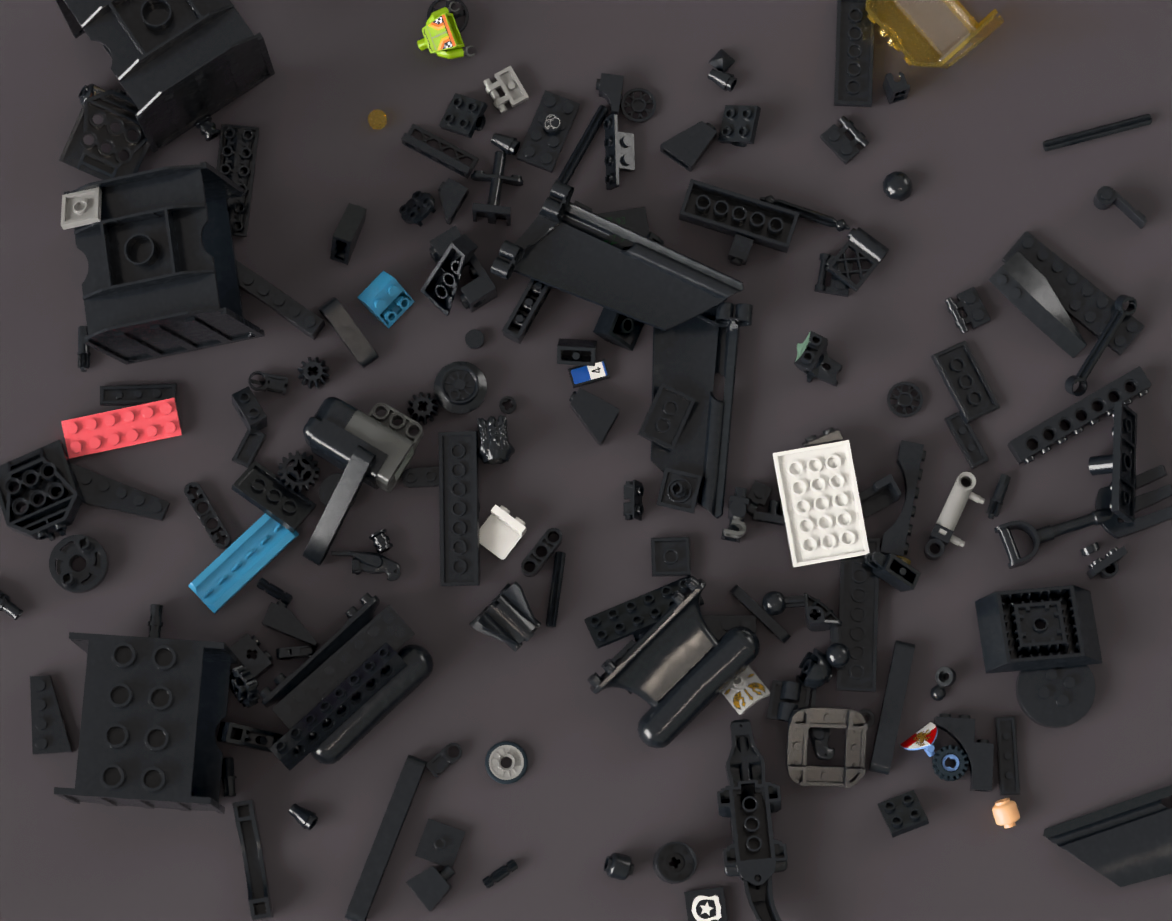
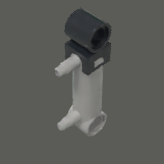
M962 472L954 483L929 536L931 540L924 547V554L929 560L939 559L949 542L961 547L965 545V541L952 535L968 499L981 504L985 502L984 498L972 492L976 485V478L971 472ZM961 479H968L970 486L964 487L961 484ZM936 545L939 548V553L933 554L930 551V546Z

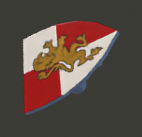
M930 722L901 743L900 746L907 750L924 749L928 757H932L935 754L933 743L937 738L938 729Z

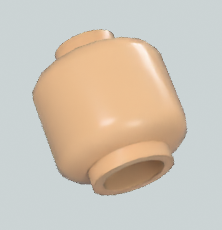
M1010 798L1000 799L992 807L997 825L1011 828L1020 819L1017 804L1015 801L1010 800Z

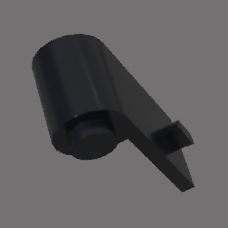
M1103 186L1096 193L1093 202L1099 210H1107L1114 204L1140 229L1146 224V217L1139 210L1136 211L1113 188Z

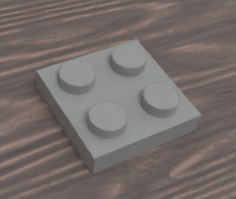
M97 187L62 195L61 227L63 230L101 221V189Z

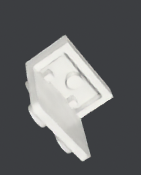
M495 504L491 509V515L479 529V543L499 559L504 560L527 530L524 526L526 523L519 517L514 519L510 516V511L501 505L499 507Z

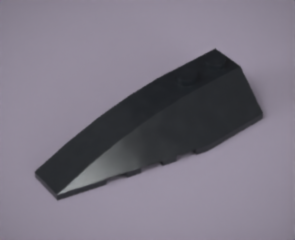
M649 232L646 238L659 244H664V241L652 232ZM603 308L593 332L607 342L633 351L644 323Z
M1020 251L1001 266L989 279L1031 322L1072 358H1075L1087 345L1076 325L1070 319L1068 312L1059 301L1057 294L1051 288L1047 278Z

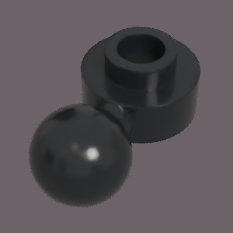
M941 667L935 674L938 685L931 689L930 695L936 701L943 700L946 696L945 686H951L956 681V673L950 667ZM947 673L949 674V679H948V680H946V674H947Z

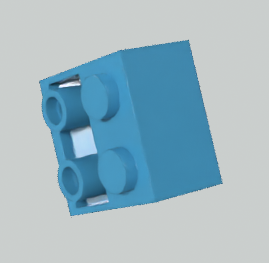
M382 271L357 297L367 310L387 328H390L415 302L398 281L385 271Z

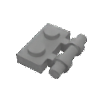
M511 65L494 74L496 82L492 83L489 78L483 81L487 94L491 95L494 100V106L496 109H499L501 114L507 111L505 103L510 102L513 108L529 99ZM499 88H501L505 94L501 98L498 92L496 91Z

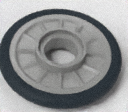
M503 741L490 748L485 758V767L489 776L496 782L511 784L524 776L528 767V759L521 746L514 742ZM505 757H509L512 760V765L509 768H504L501 765V760Z

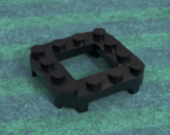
M807 706L794 710L788 721L786 770L789 777L797 784L805 787L810 785L850 788L857 784L864 777L866 771L864 764L868 725L864 717L851 708ZM808 728H846L844 766L806 765Z

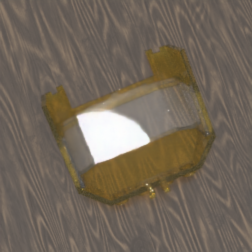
M866 0L865 10L869 13L867 15L869 20L881 27L879 29L880 35L886 38L889 36L890 39L887 43L898 52L901 50L905 55L904 60L910 66L914 65L917 67L948 69L1005 22L1001 16H996L998 11L995 8L978 23L959 0Z

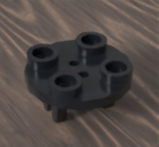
M416 191L413 193L412 198L400 207L399 212L402 219L408 224L415 223L421 227L423 225L421 221L430 212L434 213L436 211L434 209L435 199L430 193Z

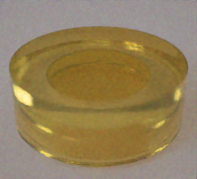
M378 109L371 111L368 115L369 125L373 129H382L387 123L386 114Z

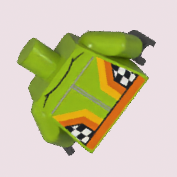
M453 1L449 4L448 8L443 7L431 13L426 21V26L422 28L424 38L417 41L421 51L428 48L430 53L437 54L438 57L446 59L461 58L464 55L473 57L476 54H469L467 52L468 48H474L473 45L462 49L465 46L453 16L459 13L460 8L457 10L451 8L457 2Z

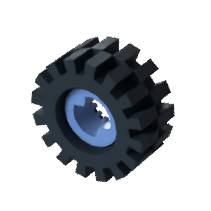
M948 745L942 747L934 754L932 768L941 780L955 781L965 774L969 761H967V755L964 754V750L959 749L958 746ZM947 758L950 760L954 759L956 763L954 768L946 767L945 760Z

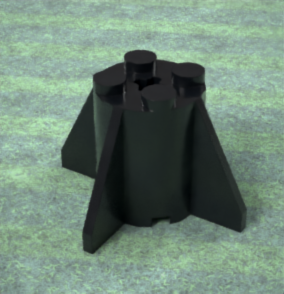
M516 581L512 585L508 583L499 595L492 600V603L469 623L474 630L505 642L514 652L523 645L522 642H527L534 635L533 632L542 625L534 617L523 589Z

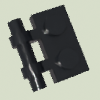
M842 116L839 122L843 127L839 129L834 124L820 138L846 165L859 154L860 150L856 145L860 143L865 148L869 142L865 139L866 136L853 126L854 123L851 120ZM847 131L854 137L852 141L846 137L845 133Z
M974 287L957 294L958 303H954L952 297L945 300L948 306L947 310L949 313H952L956 321L955 325L962 334L969 331L966 326L969 323L974 330L991 321ZM962 308L967 317L962 318L959 309Z

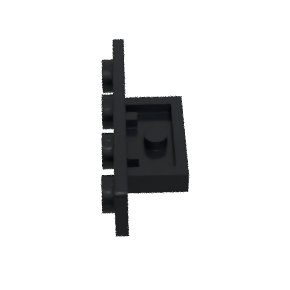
M615 113L605 117L603 124L605 129L604 146L606 157L604 162L606 165L605 183L607 190L619 187V170L627 172L635 170L634 134L618 132V116Z

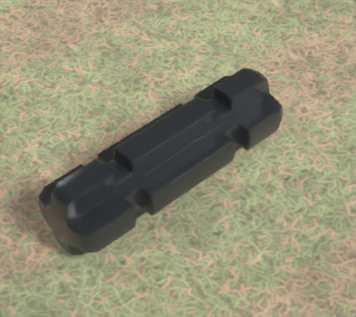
M261 578L257 583L259 589L265 590L266 593L281 600L284 604L289 605L292 601V595L287 592L284 593L282 589L272 583L269 584L267 580Z
M510 860L506 863V866L503 865L491 873L490 877H485L482 881L486 888L492 887L495 882H499L508 876L509 872L518 869L515 860Z

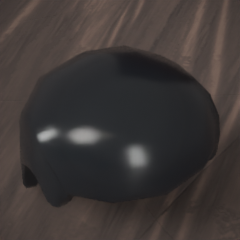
M892 172L883 181V191L890 199L904 201L910 197L913 191L912 181L903 172Z

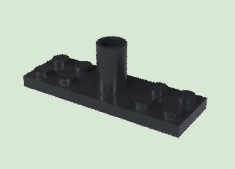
M1119 401L1114 402V409L1112 411L1114 427L1112 428L1113 454L1092 456L1089 458L1088 466L1093 476L1112 473L1110 509L1126 523H1134L1137 413L1125 403Z

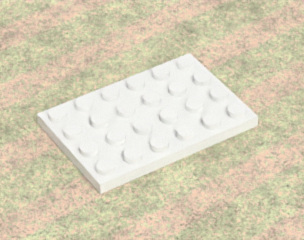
M849 440L773 453L793 568L870 553Z

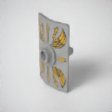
M748 665L722 691V694L737 713L742 715L752 705L770 696V691Z

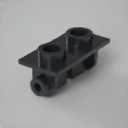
M637 480L626 481V485H624V499H630V502L624 503L623 516H625V520H633L634 518L642 521L644 513L642 505L644 487Z

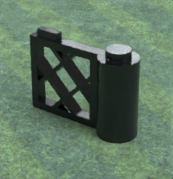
M860 227L857 229L853 228L847 236L849 238L848 242L836 257L832 255L826 262L828 266L826 270L856 292L890 250ZM848 247L855 252V258H846L845 251ZM857 261L858 270L848 271L847 262ZM860 261H868L872 266L870 269H861ZM836 263H844L845 271L838 272L833 266ZM859 274V283L857 285L853 283L849 275Z

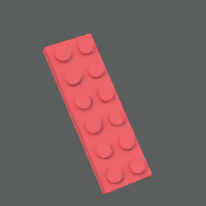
M175 398L61 421L69 459L182 436Z

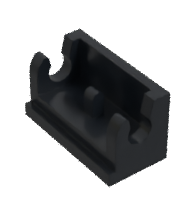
M899 72V77L901 78L899 82L894 81L891 73L885 75L882 86L889 104L907 99L911 87L909 84L907 85L902 72Z

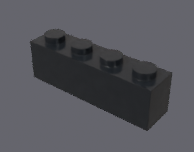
M466 234L451 242L420 290L446 316L450 313L462 270L478 248Z

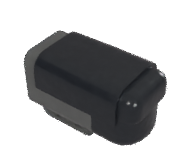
M328 397L323 401L314 417H310L305 424L303 435L307 445L311 447L314 454L345 471L358 445L376 454V458L368 471L364 483L376 490L381 488L391 493L412 461L415 450L422 440L423 430L418 422L385 403L375 404L370 413L366 415L339 398ZM379 410L386 411L383 417L376 415ZM396 419H400L403 421V423L400 426L393 425V422ZM418 429L419 433L416 436H412L409 434V431Z

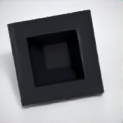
M721 49L709 63L718 71L726 72L734 64L735 60Z

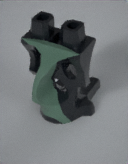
M810 331L805 341L797 344V357L794 364L806 375L807 382L810 383L814 378H817L837 387L836 375L841 372L843 366L828 357V339ZM827 364L830 366L831 369L826 370L822 367V365Z

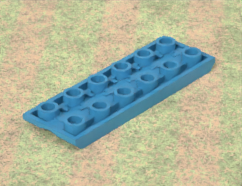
M265 513L201 572L188 587L215 614L297 538L299 533L297 531L292 533Z

